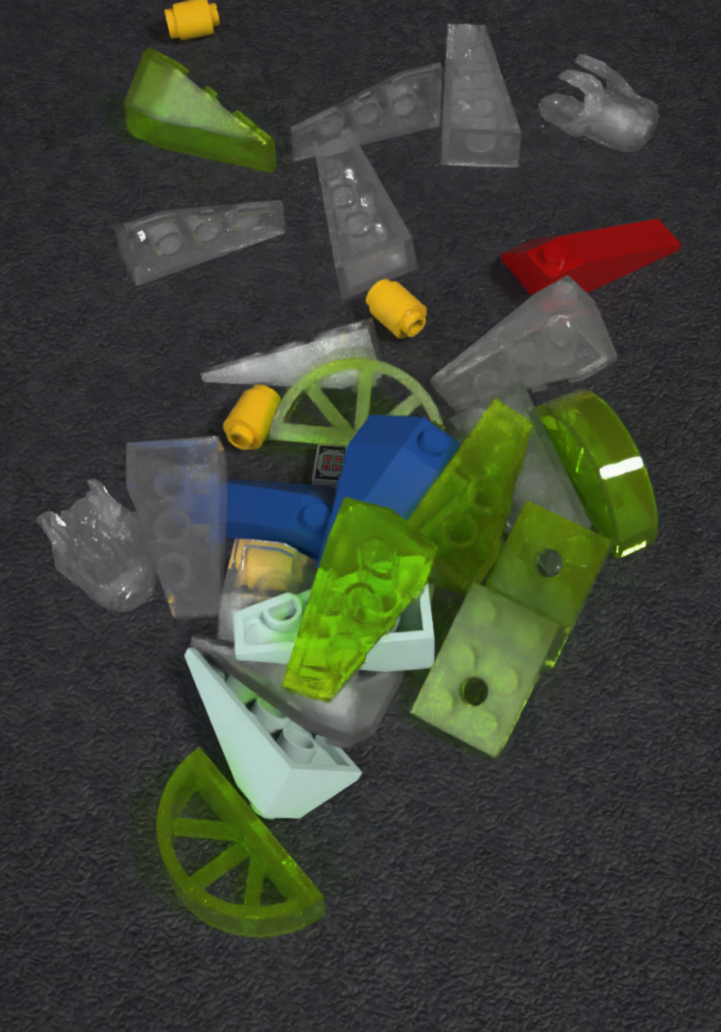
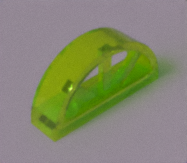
M347 358L318 366L291 386L275 411L268 439L347 447L369 417L373 371L394 378L413 393L388 415L408 416L422 404L430 422L445 433L446 428L435 400L413 376L400 368L382 361L367 358ZM359 370L354 428H352L317 384L335 374ZM307 394L334 427L289 423V419L298 402Z
M576 389L534 407L527 421L614 557L619 559L656 542L658 515L650 478L633 439L611 407L598 395L586 389Z
M198 747L179 764L167 782L160 799L156 821L158 846L165 871L173 890L181 902L194 915L210 926L227 933L245 937L263 938L289 934L303 929L325 916L324 896L202 749ZM197 790L222 822L180 818V815L187 801ZM175 836L238 841L191 877L185 873L175 856ZM249 855L251 856L243 905L223 901L204 891L206 887ZM264 875L270 879L287 900L286 902L260 906Z

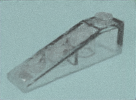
M281 200L151 212L114 225L119 254L136 286L285 234L284 207Z

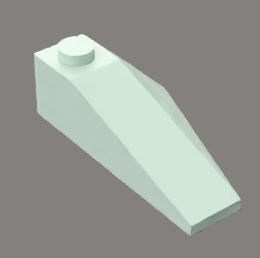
M424 555L375 559L362 564L361 570L339 579L332 575L319 580L318 587L296 595L287 592L233 612L236 660L381 672L434 668V630Z
M196 648L187 649L184 655L236 785L248 798L254 812L263 818L271 820L276 818L300 819L359 779L362 771L334 740L323 731L319 732L315 737L297 723L301 715L290 705L283 706L277 701L263 695L265 685L229 655L222 651Z

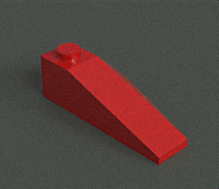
M659 219L535 238L501 253V260L543 311L547 312L679 251L681 243Z

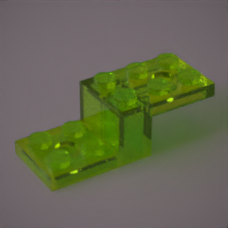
M526 500L486 584L472 583L410 714L495 759L500 758L541 671L553 670L614 541ZM546 551H557L562 558L561 570L552 577L542 576L537 568L538 558ZM474 677L482 679L488 688L486 700L478 706L469 704L463 692L467 681Z

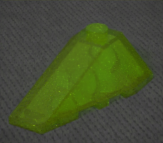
M150 47L143 52L124 101L128 132L137 139H143L162 149L270 173L277 169L275 140L240 111L237 110L230 113L216 99L217 93L209 86L202 90L187 78L189 70L178 61Z
M495 398L384 555L389 558L424 555L429 584L471 597L499 557L502 546L501 538L506 519L509 517L513 502L511 500L517 477L521 473L533 424L498 398Z
M344 497L329 533L281 687L283 691L330 704L366 662V655L383 635L388 636L397 625V618L411 602L415 604L424 593L438 555V547L391 508Z

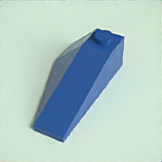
M370 415L345 449L344 465L341 477L336 485L334 493L336 497L331 517L327 521L316 567L329 577L334 575L336 579L360 571L362 564L375 559H381L461 443L424 417Z
M186 477L168 506L166 513L167 516L253 547L295 548L297 558L305 559V566L319 570L316 565L327 521L331 517L336 495H334L335 488L326 485Z

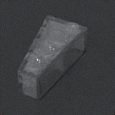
M448 24L441 165L518 168L521 131L486 25Z
M350 127L314 141L315 157L342 300L372 288L374 284L382 279L392 280L416 270L417 263L413 238Z

